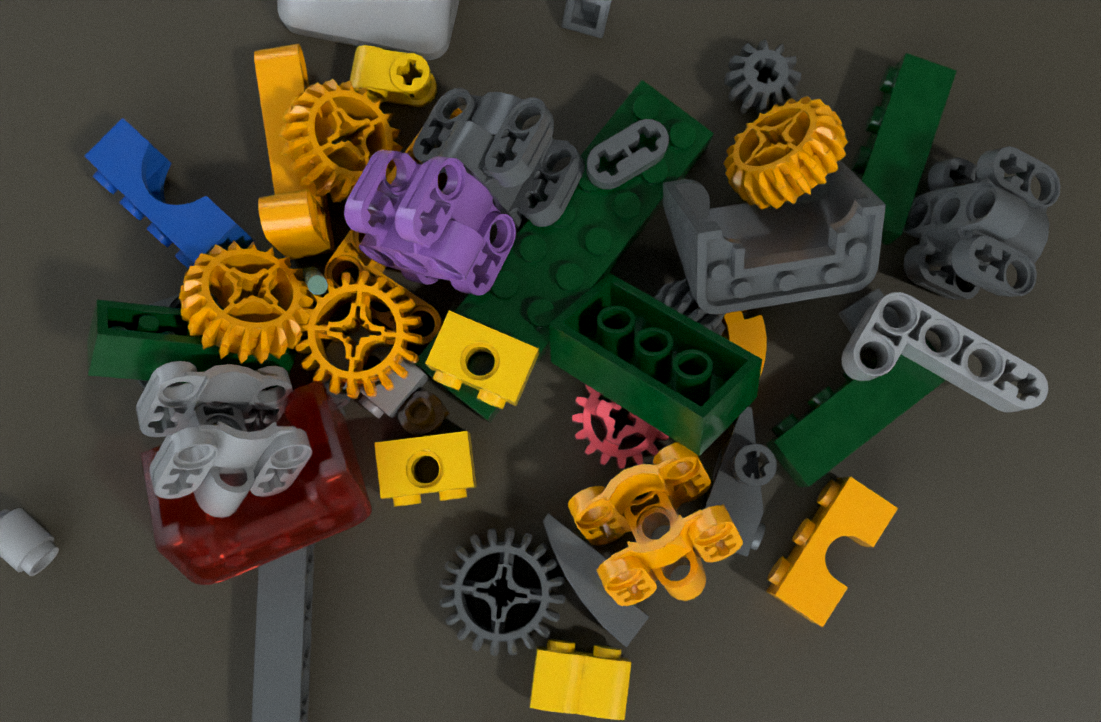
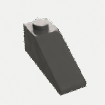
M747 407L729 425L710 476L711 486L704 493L698 510H703L711 506L724 504L743 540V545L735 553L748 557L750 549H758L765 532L766 525L760 523L764 513L761 486L751 487L739 483L733 477L730 466L734 453L740 447L756 444L751 407ZM748 452L745 455L747 463L742 467V470L746 476L754 473V479L760 477L758 457L753 458V452Z

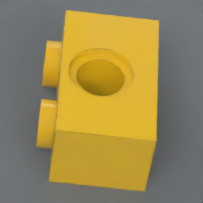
M449 310L425 364L429 369L435 371L433 380L458 391L462 383L479 390L477 399L503 410L506 402L517 406L538 358L539 348ZM477 352H487L495 359L493 369L486 375H474L468 369L470 358Z
M468 431L375 442L380 498H393L394 507L422 503L421 494L439 492L440 501L467 498L466 489L477 487L471 436ZM425 457H433L439 465L438 476L430 483H422L415 473L417 463Z

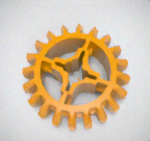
M334 79L325 81L322 85L319 83L312 84L304 93H299L292 100L291 107L284 113L282 120L286 124L281 128L279 136L288 142L283 146L281 154L294 158V161L290 164L289 171L300 170L303 173L304 177L302 178L301 186L309 185L310 183L316 185V197L324 196L330 192L333 203L341 202L345 198L348 199L368 161L375 152L379 150L401 151L403 148L393 141L400 132L399 129L389 126L388 122L391 120L393 113L383 114L379 109L381 99L369 100L367 98V87L358 89L355 92L350 80L342 82L338 86ZM393 160L387 165L386 178L395 167Z
M808 96L801 98L798 102L791 98L783 106L774 104L769 112L765 114L759 113V118L753 123H746V130L743 133L736 134L734 137L735 144L729 146L726 150L728 157L723 164L727 170L725 174L729 179V184L749 206L756 204L762 210L772 205L778 209L785 201L795 204L799 196L805 193L811 195V189L816 185L826 184V175L836 172L838 170L837 161L842 160L846 156L844 147L848 141L845 136V130L841 126L840 118L835 111L832 112L829 105H825L821 99L811 100Z
M233 241L228 246L227 251L215 245L209 255L200 253L199 257L195 260L194 266H190L189 270L186 271L183 281L184 285L181 286L179 293L180 304H182L180 310L182 320L189 322L190 336L203 335L201 340L203 349L214 345L218 346L221 359L228 355L229 352L238 354L241 364L247 360L248 355H254L260 364L268 358L269 353L280 359L285 354L287 348L294 349L300 342L303 333H301L299 325L309 323L310 314L302 307L314 309V300L310 298V291L306 283L303 282V269H290V256L278 259L274 257L273 247L266 252L257 250L254 241L247 249H242ZM211 294H213L215 297L218 298L217 303H218L219 305H221L224 310H222V309L215 303V301L213 300Z
M368 271L361 272L358 284L354 283L349 272L342 273L341 280L343 286L339 288L331 279H326L329 293L323 297L322 295H314L310 292V298L317 305L314 309L302 307L310 314L309 323L299 325L301 333H303V336H308V339L300 341L295 346V349L299 353H311L302 361V367L307 371L318 368L314 374L313 381L319 385H322L331 378L329 391L336 395L342 391L347 383V396L352 399L358 397L361 384L364 385L367 396L370 398L376 397L377 387L375 382L379 380L386 390H393L395 386L389 375L395 371L398 376L406 379L409 373L400 365L403 359L411 363H417L419 360L417 354L407 350L408 345L419 346L423 344L424 340L421 335L409 333L410 330L417 329L423 325L422 319L419 316L406 317L414 311L416 304L412 299L399 302L405 293L400 285L392 287L387 292L389 280L384 275L378 277L373 286L371 275ZM371 300L379 302L391 310L396 322V331L387 330L383 326L373 324V312L370 310ZM355 301V303H351L350 312L345 319L339 322H328L338 308L348 302ZM360 325L369 333L372 332L374 334L369 335V337L360 338L359 345H356L355 341L344 335L358 332ZM324 339L344 344L346 350L345 358L349 361L348 371L336 368L332 364L325 351ZM394 345L389 355L380 364L363 371V366L367 365L368 357L373 350L379 347Z

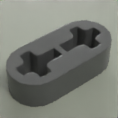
M643 119L598 144L591 150L587 158L586 173L591 183L600 189L610 190L657 164L663 159L669 144V135L666 128L660 122L653 119ZM640 134H644L648 139L654 136L658 139L654 146V152H650L647 147L641 148L633 154L630 150L638 145ZM623 156L624 159L616 164V175L611 176L607 171L597 172L600 164L599 158L605 157L610 162Z

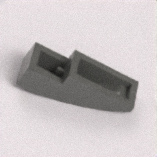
M548 513L543 523L551 547L567 580L582 603L599 623L627 648L649 619V616L635 604L620 606L605 591L596 571L599 565L607 559Z

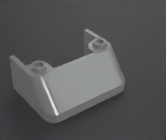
M277 0V11L284 26L292 33L353 46L367 45L390 51L415 53L422 56L425 60H434L441 57L449 47L459 0Z

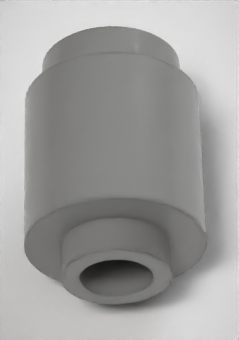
M16 508L12 511L8 509L0 511V557L17 572L25 571L29 576L38 574L53 561L59 552V548L53 543L54 537L22 508Z

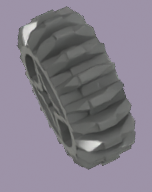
M513 528L506 530L505 542H498L496 529H489L487 532L489 544L485 546L477 534L471 536L470 542L475 549L473 553H470L461 545L458 546L455 552L464 562L462 565L453 561L446 562L445 569L456 574L455 580L442 579L439 585L443 589L453 590V596L442 598L440 606L450 607L455 605L457 610L446 618V623L452 625L461 619L465 624L459 630L457 638L463 640L470 631H473L477 634V637L473 642L472 649L479 651L482 647L484 638L491 640L490 654L492 656L498 655L500 642L507 641L509 654L516 655L518 651L516 639L519 638L523 639L528 649L534 648L535 641L530 632L535 629L540 636L547 638L550 630L541 622L545 617L553 622H558L560 619V614L549 608V604H563L565 602L563 594L551 593V587L560 586L565 583L564 577L562 575L549 577L547 572L559 565L558 560L552 558L543 564L539 558L546 552L548 547L542 543L534 552L527 549L532 540V535L529 533L523 536L520 545L513 543L515 536ZM501 552L498 570L494 577L486 580L466 579L471 567L477 560L488 554ZM514 554L522 557L532 565L539 576L542 589L520 584L513 575ZM504 567H507L506 580H508V588L516 590L517 593H525L526 595L516 594L513 599L508 596V603L503 604L501 615H499L497 594L480 588L488 589L491 583L497 586V579L502 578ZM465 594H472L473 597L482 598L489 603L492 614L491 627L483 624L472 614L467 605ZM517 603H540L535 613L526 622L517 627L505 629L507 612L511 606Z

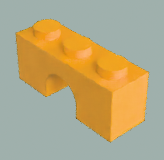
M840 477L836 482L830 480L825 485L817 498V503L821 505L812 520L806 518L800 524L792 538V541L796 543L787 559L781 557L774 564L767 577V580L771 582L766 591L810 622L821 627L825 625L848 588L835 579L826 567L825 555L829 545L835 539L846 536L860 546L874 547L898 509L852 477Z

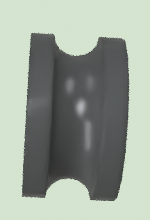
M749 444L740 447L734 453L730 469L733 477L739 483L745 486L756 487L767 484L773 478L777 462L769 448L761 444ZM748 452H753V458L760 455L764 459L765 464L759 468L762 475L757 479H754V473L746 476L742 470V467L747 463L745 455Z

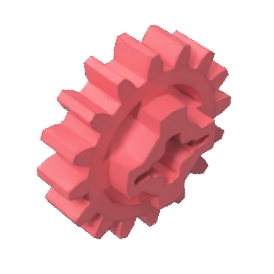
M585 384V388L590 396L588 399L585 397L576 398L575 403L584 410L583 413L572 415V422L583 425V429L575 434L576 440L588 439L590 444L584 452L587 456L598 450L602 453L600 457L601 465L604 466L613 457L616 458L618 469H624L626 459L629 457L632 458L636 465L643 464V456L641 454L643 451L652 456L659 452L653 442L655 439L666 441L669 436L631 412H628L627 418L633 421V425H625L614 439L612 436L615 431V420L609 417L610 412L618 413L623 407L613 401L609 403L599 400L598 398L602 394ZM591 416L600 420L606 433L603 443L593 431ZM631 435L645 439L634 448L618 449L622 439Z

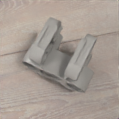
M174 361L157 368L151 375L136 405V413L142 433L150 437L166 436L149 469L155 494L161 498L173 499L189 495L193 492L199 507L205 513L213 517L224 518L236 512L249 491L256 496L265 497L288 489L310 459L312 449L307 433L304 430L292 426L276 425L293 399V388L287 370L283 367L267 366L255 371L249 367L226 364L214 366L205 372H198L195 365L185 361ZM186 382L179 386L167 387L172 383ZM278 385V386L275 387V388H272V389H269V390H263V389H265L266 387Z

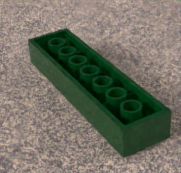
M641 80L581 154L585 162L584 173L561 217L553 224L545 227H537L528 220L515 236L513 246L489 291L483 295L469 294L454 313L539 348L535 367L550 348L549 323L610 273L663 206V182L683 180L707 150L714 133L644 80ZM643 119H653L660 122L666 128L669 135V144L663 159L657 164L610 190L600 189L591 183L586 173L587 158L591 150L598 144ZM640 134L638 145L630 151L633 154L641 148L647 147L650 152H654V146L658 139L655 136L648 139L644 134ZM623 156L610 162L605 157L599 158L600 164L597 172L607 171L611 176L616 175V164L624 159ZM438 333L419 355L418 362L415 363L431 378H433L435 371L429 369L425 362ZM477 352L470 358L468 369L474 375H486L493 369L495 359L487 352ZM439 383L489 423L492 422L501 410L477 399L479 390L462 383L458 391Z

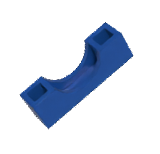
M124 118L84 156L98 169L92 176L113 195L118 190L125 195L119 201L124 208L140 221L146 216L152 222L146 229L167 248L174 243L180 249L175 257L186 268L189 269L190 266H194L195 260L199 257L200 253L209 255L215 245L227 251L228 246L233 241L242 249H247L253 241L255 242L252 237L207 196L187 204H167L164 197V183L172 163Z

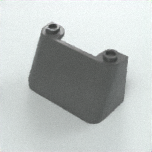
M841 160L837 161L838 170L826 175V184L816 185L811 189V195L805 193L799 196L795 204L785 201L778 209L770 205L761 210L756 204L749 206L748 203L710 208L709 194L701 183L690 179L663 182L664 211L692 296L698 306L709 314L731 313L862 290L871 283L878 270L886 204Z

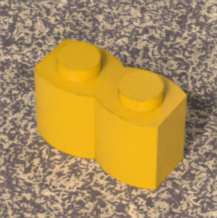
M548 639L547 647L537 646L529 702L530 708L604 719L625 720L631 661L628 658L621 657L622 649L594 645L593 653L575 651L574 642Z

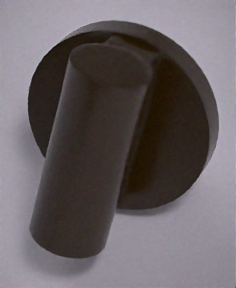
M427 391L412 393L398 411L399 422L411 438L434 433L441 426L443 419L450 415L442 401L436 395Z

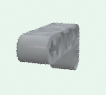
M902 292L890 293L871 304L847 343L841 357L842 367L848 376L858 381H869L888 373L902 354L981 401L1005 413L1035 408L1042 404L1048 394V381L1037 368ZM884 307L893 308L898 313L900 319L898 328L890 327L883 318ZM927 330L937 334L940 339L941 347L938 353L932 351L925 342ZM862 346L871 348L877 356L875 369H869L862 364L859 354ZM970 354L976 356L982 364V371L979 377L975 376L968 367ZM1016 381L1018 384L1014 386L1010 382ZM1018 393L1021 394V397H1020V398H1017V397H1016V395H1017Z

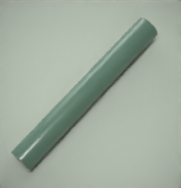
M306 265L303 268V279L309 291L314 295L325 293L328 288L325 277L316 266Z

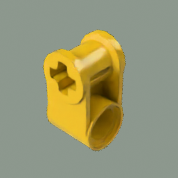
M367 45L356 48L350 75V81L355 92L358 89L367 87V98L371 101L381 99V103L387 102L413 107H423L435 98L437 83L434 76L430 73L427 61L422 56L415 53L390 51Z

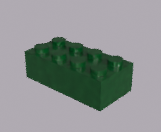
M611 273L607 274L549 323L551 363L699 456L757 398L762 365L760 357Z

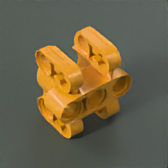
M679 442L670 444L660 450L653 459V465L640 464L624 469L610 480L606 488L603 486L586 488L575 494L568 502V508L577 528L593 545H605L622 537L626 532L633 533L637 542L628 541L629 547L611 555L610 558L605 560L596 569L605 591L620 606L633 605L650 597L657 589L655 583L657 580L677 600L688 601L694 599L702 593L706 585V575L700 558H703L705 562H717L731 556L743 545V540L724 504L711 506L703 510L700 509L685 518L678 514L677 509L682 503L697 499L708 491L711 486V480L698 455ZM648 492V494L642 499L634 500L639 495ZM663 525L670 526L669 531L657 540L651 539L652 533L656 528ZM681 565L690 566V571L684 579L679 581L670 580L675 568Z

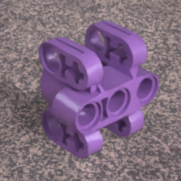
M379 150L368 161L346 201L344 210L345 220L350 229L365 233L359 249L370 259L384 266L401 270L405 279L428 285L437 282L439 279L450 280L454 289L473 295H483L492 287L513 246L516 235L513 219L509 215L501 213L493 204V197L487 188L466 172L460 160L451 157L435 156L419 165L407 153ZM393 160L397 169L396 177L389 184L386 180V168L388 163ZM445 167L448 178L447 184L442 191L438 187V175L440 170ZM495 222L497 225V236L493 244H491L489 239L490 230Z

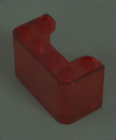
M321 380L296 388L285 398L283 404L286 417L291 423L287 426L302 429L307 433L312 449L310 459L288 489L265 497L256 496L249 491L236 512L231 516L220 518L205 513L199 507L193 492L189 495L173 499L157 496L153 489L149 469L161 445L141 453L156 549L189 581L199 585L223 582L364 522L372 512L371 503L345 418Z

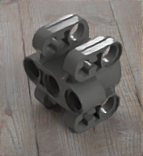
M455 88L446 92L436 103L413 146V154L421 164L435 156L451 157L460 160L466 172L487 188L493 197L495 207L501 213L507 214L513 219L516 232L520 230L526 217L537 227H545L557 221L565 211L585 169L583 158L569 141L553 139V115L541 99L536 97L520 99L514 95L502 92H488L484 96L471 95L468 90L463 88ZM466 105V108L461 114H459L457 117L453 119H450V116L454 110H456L460 106ZM541 115L539 121L534 126L521 130L526 120L532 116ZM571 157L567 167L561 171L552 172L553 166L560 159ZM445 167L440 170L439 174L445 172L447 175Z
M1011 146L984 152L980 156L977 165L959 157L936 162L928 173V185L931 192L919 195L913 199L903 229L905 233L920 239V243L912 246L904 257V269L908 278L915 284L951 300L973 298L980 288L997 296L1004 297L1028 294L1034 288L1037 278L1034 263L1041 256L1048 240L1050 223L1046 214L1047 208L1052 206L1060 195L1061 185L1056 171L1047 164ZM1004 172L1007 173L1008 175H1010V174H1015V175H1014V176L1004 177ZM1033 176L1038 179L1041 186L1038 199L1031 192L1030 185ZM954 182H956V183H958V184H963V183H965V185L953 187ZM1010 263L1014 265L1017 272V281L1013 287L1009 285L1006 278V271ZM928 264L933 265L935 267H942L940 270L929 271L930 266ZM956 274L967 281L963 291L956 285Z

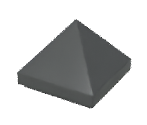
M566 0L561 27L603 38L612 0Z

